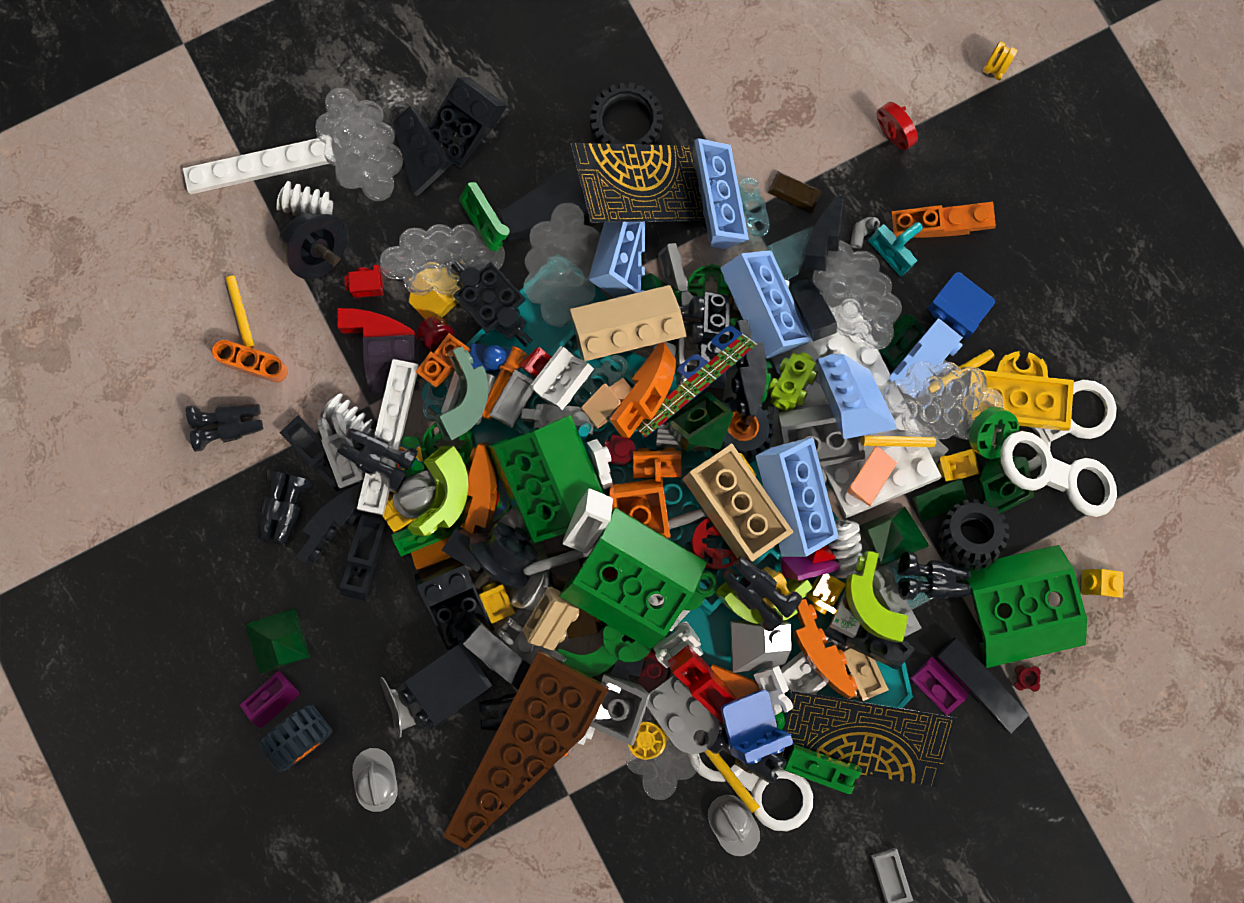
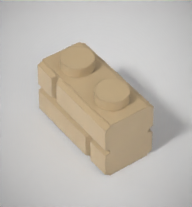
M548 587L522 629L527 641L553 651L557 644L565 639L566 630L570 623L578 618L579 608L559 597L561 593L559 590Z

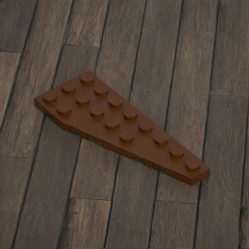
M539 650L443 837L467 849L496 819L507 811L517 799L529 790L585 736L610 687Z

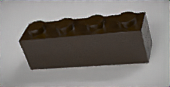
M565 534L543 540L547 558L575 550L563 545ZM587 557L551 568L555 589L562 592L572 574H577ZM579 608L578 618L576 621L571 622L566 630L568 639L597 634L604 627L605 623Z

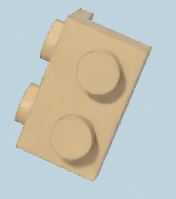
M851 648L843 651L847 660V664L844 665L848 675L852 674L857 685V690H854L856 695L853 699L863 702L889 690L874 659Z

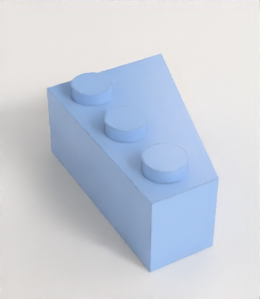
M604 222L588 280L614 298L644 291L641 290V276L645 275V267H641V253L645 252V222Z
M938 318L888 379L913 398L916 393L920 396L928 387L929 383L927 380L932 374L937 376L945 367L944 359L949 354L954 356L963 344L959 341L963 337Z

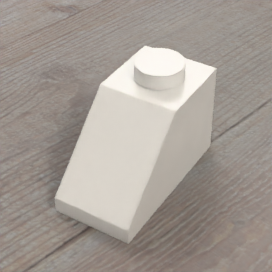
M589 488L575 509L563 539V545L587 554L611 520L613 498Z

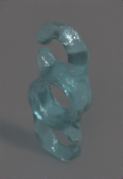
M744 178L739 184L743 212L748 219L749 227H752L756 221L763 223L764 227L762 230L757 231L753 228L749 230L753 236L761 237L768 233L770 227L766 204L760 196L759 188H755L752 193L744 190L746 184L757 186L758 181L754 178ZM751 201H756L760 204L761 210L757 213H751L747 209V204Z
M613 355L611 361L621 364L620 371H612L610 361H606L601 368L594 369L574 394L575 402L583 406L588 400H583L580 397V392L584 389L588 390L591 398L600 388L593 383V378L597 374L607 376L608 387L619 381L626 374L628 368L627 361L622 356Z
M455 370L440 384L446 387L447 393ZM429 383L422 411L427 420L435 422L434 417L442 413L434 416L430 414L429 409L431 406L436 405L442 410L447 393L443 397H435L432 394L434 386Z

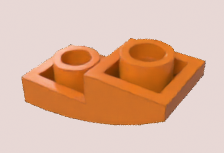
M449 333L436 351L428 354L416 370V373L437 388L455 370L447 352L461 346L468 352L471 349Z

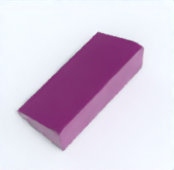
M807 556L781 558L783 576L798 581L835 572L840 569V565L835 560L812 564Z
M930 657L910 677L946 716L963 703L968 695L933 657Z
M278 670L242 702L240 707L251 723L258 728H263L299 695V692L286 676Z

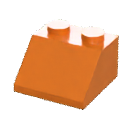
M662 478L661 482L649 479L614 484L613 487H610V497L613 498L612 511L616 507L663 536L670 538Z

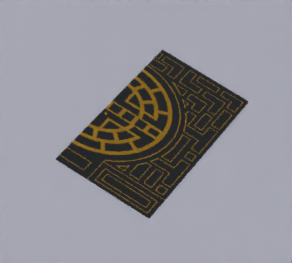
M571 143L591 222L705 221L697 173L694 167L692 146Z
M792 691L790 700L793 708L787 712L783 731L791 734L793 744L847 764H856L862 768L861 775L933 787L938 786L956 717ZM793 744L785 747L784 751L779 753L785 760H787Z

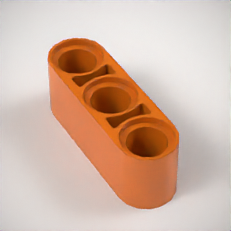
M220 340L212 347L213 357L225 367L276 383L283 381L288 374L285 363L274 355L228 340ZM225 349H231V355L226 359H222V352ZM255 356L254 364L246 367V359ZM279 364L278 372L269 374L270 366Z

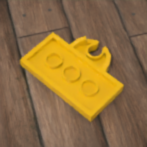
M1019 351L1005 355L999 362L996 372L970 370L966 420H975L984 410L997 406L1013 413L1018 420L1019 426L1062 431L1070 430L1074 380L1049 378L1047 366L1043 358L1040 359L1029 352L1026 359L1029 368L1021 370L1015 363L1020 356Z

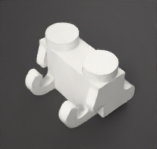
M688 622L679 623L675 627L673 634L664 637L653 647L657 660L666 668L670 667L668 660L687 645L699 656L703 654L700 648V639Z

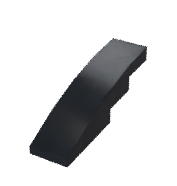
M953 637L936 654L965 690L970 692L1007 732L1012 734L1029 716L1002 684L957 638Z

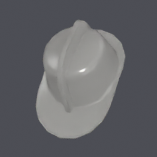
M423 471L404 479L397 494H393L394 506L404 517L418 518L433 503L436 485L430 471Z
M380 677L382 689L392 713L396 734L401 738L402 730L416 725L413 715L408 707L404 706L399 700L396 689H390L385 679Z
M369 748L362 751L353 763L352 774L356 796L359 803L365 809L372 812H381L388 809L395 802L398 795L394 764L391 757L381 749Z
M723 795L717 797L711 803L708 809V821L726 852L734 856H745L755 850L760 841V830L743 801L734 795Z

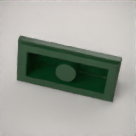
M905 314L875 345L883 361L892 369H895L926 332L914 316Z
M958 479L918 495L911 500L920 521L924 522L952 510L953 506L957 503L961 505L962 501L967 500L962 480Z

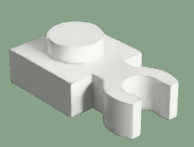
M597 439L587 442L592 463L603 490L613 487L609 474L608 462H611V456L606 446L602 447Z
M779 665L754 674L759 689L769 692L774 715L779 714L783 710L788 712L793 708L791 700L784 694L789 688Z

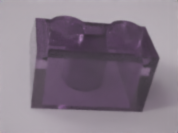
M414 335L363 338L364 367L369 393L385 392L393 359L419 365L418 342ZM417 374L413 391L420 390L419 374Z

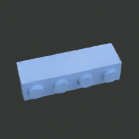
M699 138L694 140V167L697 173L710 247L728 249L749 240L731 145Z
M772 251L742 253L720 268L724 281L732 293L736 307L739 309L743 320H748L753 341L763 342L766 358L776 357L812 341Z
M830 354L826 357L818 358L820 385L843 439L897 429L896 423L870 370L845 354Z
M813 437L772 447L756 455L764 490L794 531V533L778 543L782 557H806L839 538Z

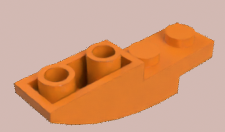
M993 202L945 208L939 205L892 211L893 231L896 237L915 222L921 223L923 229L913 238L970 234V231L994 229L996 227Z
M665 342L657 345L634 375L632 380L636 385L609 419L622 437L630 438L643 419L652 420L671 387L676 368V359Z
M486 442L480 443L477 447L473 448L470 455L472 466L470 471H467L468 495L473 498H470L467 502L465 513L468 515L466 522L462 523L461 527L471 534L479 532L480 526L486 528L492 524L496 506V468L486 447L489 443Z
M806 598L801 600L796 610L802 628L794 632V637L802 653L815 672L831 688L846 699L853 698L856 695L854 690H857V685L852 674L848 675L844 665L847 664V660L842 649L838 650L836 644L825 648L824 644L827 643L825 633L822 628H817L814 619H817L816 611L812 603L808 605Z

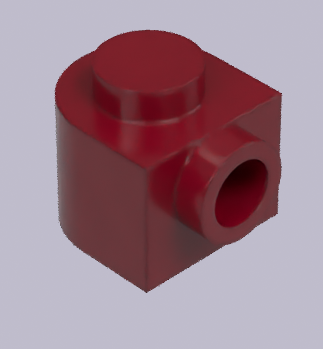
M612 434L611 440H605L604 447L608 448L611 456V462L608 463L625 466L633 461L635 445L631 439Z

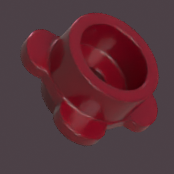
M1018 665L1015 668L1017 681L1014 683V686L1017 690L1030 689L1036 692L1040 689L1041 670L1039 667L1025 668L1023 665ZM1026 676L1030 677L1029 681L1025 679Z

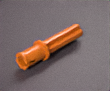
M512 347L504 365L499 367L500 373L488 393L487 403L481 415L483 418L492 419L489 414L514 370L518 371L519 364L527 356V353L523 352V350Z

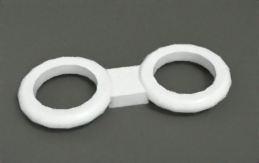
M1089 380L1074 382L1073 394L1082 390L1091 391L1103 401L1105 416L1097 427L1082 428L1071 419L1069 431L1030 428L1045 442L1049 449L1051 441L1067 433L1086 439L1102 436L1111 428L1116 419V404L1113 395L1105 386L1096 381ZM998 425L994 428L992 445L995 443L996 433L1001 432V429L997 428ZM1038 453L1033 459L1028 461L1030 471L1042 465Z
M1025 431L1012 433L1004 440L1000 450L1001 465L1010 481L1018 487L1033 491L1048 485L1062 492L1066 491L1074 507L1088 516L1098 517L1105 515L1114 507L1117 498L1116 483L1106 466L1097 460L1083 458L1075 460L1071 465L1061 462L1052 457L1050 449L1041 438ZM1017 443H1027L1039 454L1042 470L1036 479L1024 477L1015 468L1012 452ZM1082 469L1093 471L1102 480L1105 488V497L1099 506L1086 502L1078 491L1077 476Z
M719 721V730H722L723 724ZM703 730L696 731L693 737L694 742L699 745L706 733ZM688 753L693 768L700 776L710 781H726L719 771H713L704 765L699 753ZM735 764L730 768L744 787L751 791V796L760 806L754 814L764 826L774 831H790L798 828L808 819L813 808V793L810 784L805 778L784 771V769H772L778 775V778L789 779L795 782L803 796L800 811L793 818L776 820L764 811L762 805V793L765 786L769 783L753 773L745 772Z

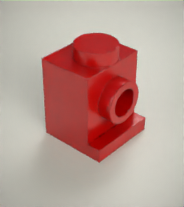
M373 265L374 270L362 267L355 269V272H348L349 275L345 276L346 291L350 290L354 298L384 295L382 270L379 265Z

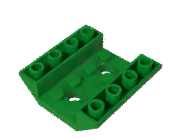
M571 415L550 422L534 431L511 439L506 438L486 446L519 524L527 533V540L532 543L565 534L578 503L589 488L604 494ZM522 456L529 459L531 463L530 468L523 464ZM543 505L550 508L551 516L544 513Z
M615 507L611 513L610 522L601 533L600 538L577 574H572L559 597L651 649L667 635L694 594L707 561ZM607 567H614L618 574L615 578L608 579L603 576V570ZM653 594H660L664 598L663 603L658 606L650 604L648 600Z
M1059 545L999 558L994 563L991 562L986 568L981 566L979 570H973L972 566L969 567L971 578L962 581L963 584L971 585V596L983 642H980L979 646L985 668L1086 645L1087 616L1074 568ZM1051 592L1057 593L1060 597V602L1056 607L1048 603L1047 598ZM1001 603L1006 604L1010 609V614L1007 618H1001L997 613V608Z

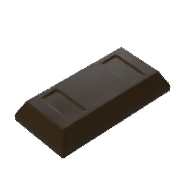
M779 171L768 191L769 194L813 213L823 192Z

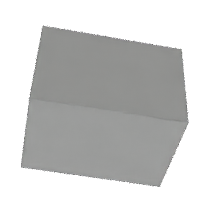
M604 675L601 683L610 688L590 726L622 742L633 745L650 694L638 683Z

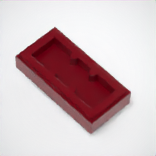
M653 647L645 657L638 682L648 693L667 680L670 672V667L666 668L657 660Z

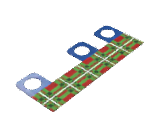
M733 326L723 329L712 339V344L719 348L721 352L709 362L699 354H694L678 367V372L688 380L665 398L652 420L643 419L637 430L643 436H649L758 344ZM733 332L734 336L729 342L719 343V337L723 333ZM692 360L700 362L694 371H685L684 368L688 362Z

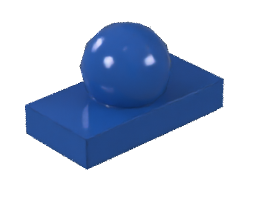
M472 343L470 355L473 359V364L471 365L473 369L483 365L485 372L499 374V367L504 365L511 349L502 348L498 345L488 346Z

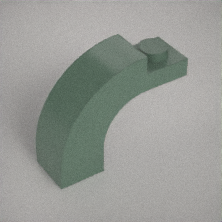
M462 346L447 352L460 380L461 392L459 399L451 409L434 417L445 441L453 440L470 430L480 419L488 399V379L483 365L473 369L471 365L473 364V359L470 353L464 350Z

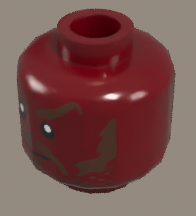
M440 316L426 318L419 325L417 331L420 342L432 353L436 351L449 333L455 337L452 327Z

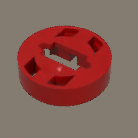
M887 102L876 112L878 123L891 143L900 150L905 151L917 143V130L905 112V106L901 108L894 102Z
M710 518L703 520L692 534L690 541L692 553L704 559V555L711 559V564L707 562L705 566L708 569L723 570L731 567L737 560L731 549L707 548V544L702 543V539H707V535L721 536L715 526L706 531V524L712 521ZM730 555L729 563L722 565V560Z

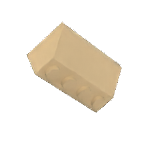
M671 285L569 309L581 360L583 361L686 337L681 310Z
M730 444L682 478L737 559L742 556L752 562L794 533L733 444Z

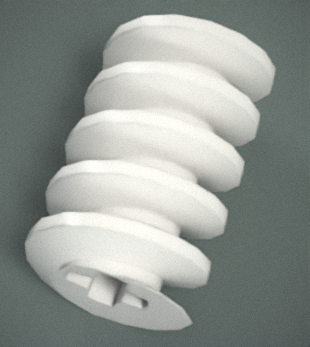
M287 181L278 195L276 208L278 211L283 209V212L288 214L292 212L295 216H298L303 211L315 215H332L333 201L329 200V192H325L321 198L319 189H316L313 195H310V187L306 186L304 191L301 192L300 184H296L294 189H291V182Z
M341 393L332 398L320 413L327 422H331L330 426L333 429L335 428L331 416L338 412L345 422L346 431L349 428H353L369 435L374 434L376 428L371 429L372 419L365 423L363 422L366 416L364 412L358 416L355 415L358 410L357 406L350 410L348 409L350 400H346L343 403L340 402L343 397ZM353 442V446L356 449L362 447L361 445L355 444Z
M837 520L835 525L839 538L830 542L828 547L836 549L832 553L836 556L835 559H838L836 562L840 565V569L833 572L832 575L837 578H847V575L850 574L858 575V571H855L858 557L862 556V545L859 543L861 535L857 533L860 530L859 524L848 520Z

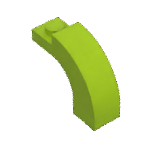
M441 446L423 461L434 478L436 494L431 506L407 526L413 535L428 536L434 533L438 527L450 528L464 509L468 495V475L465 464L454 446Z
M866 551L857 559L855 571H858V575L850 574L846 578V597L850 610L860 625L871 634L888 641L903 642L908 616L885 609L875 598L872 584L879 553Z
M789 579L786 584L789 592H798L802 599L813 588L807 579L799 581ZM726 582L717 588L715 594L728 609L749 622L761 624L762 618L756 609L749 610L737 598L734 590ZM795 610V611L793 612V614H792L790 617H788V618H785V617L783 616V621H785V620L791 618L792 616H794L795 614H797V613H798L797 610Z

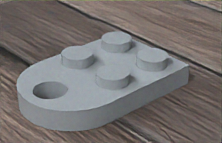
M674 674L649 692L650 698L646 708L675 748L684 753L698 754L708 750L715 743L719 734V720L691 695L689 688ZM698 730H703L707 735L706 742L701 746L697 745L693 739L695 732Z

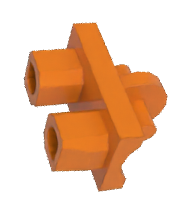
M674 447L664 448L662 451H651L648 448H639L637 451H633L634 478H655V482H661L663 477H681V451H676Z

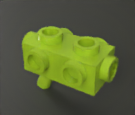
M801 352L797 355L792 353L790 359L784 358L779 368V372L782 373L779 380L776 378L772 380L768 391L771 393L770 403L779 409V412L796 410L798 405L802 406L808 394L805 390L808 384H814L818 375V371L815 370L816 362L813 361L809 354Z

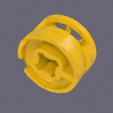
M999 41L982 71L987 75L989 73L993 74L994 78L998 81L1002 79V75L1005 74L1017 53V49L1006 47V43Z
M641 722L634 744H628V747L637 758L648 760L659 756L664 751L667 738L658 724L654 722Z

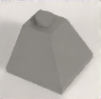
M745 619L730 621L733 673L768 669L778 665L781 668L785 665L791 651V624L788 621H782L781 625L770 632L762 628L761 624H755Z

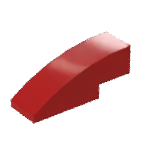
M338 308V329L342 334L363 333L367 343L417 341V335L414 330L392 318L371 311Z
M687 645L668 660L671 671L689 688L691 695L724 724L721 707L737 698L710 666Z

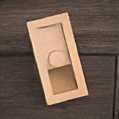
M624 378L610 387L607 384H603L581 407V410L586 413L589 420L598 429L610 421V417L632 388Z

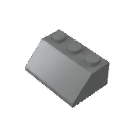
M829 404L778 413L783 444L813 437L820 466L865 459L864 446L860 443L861 436L843 439Z

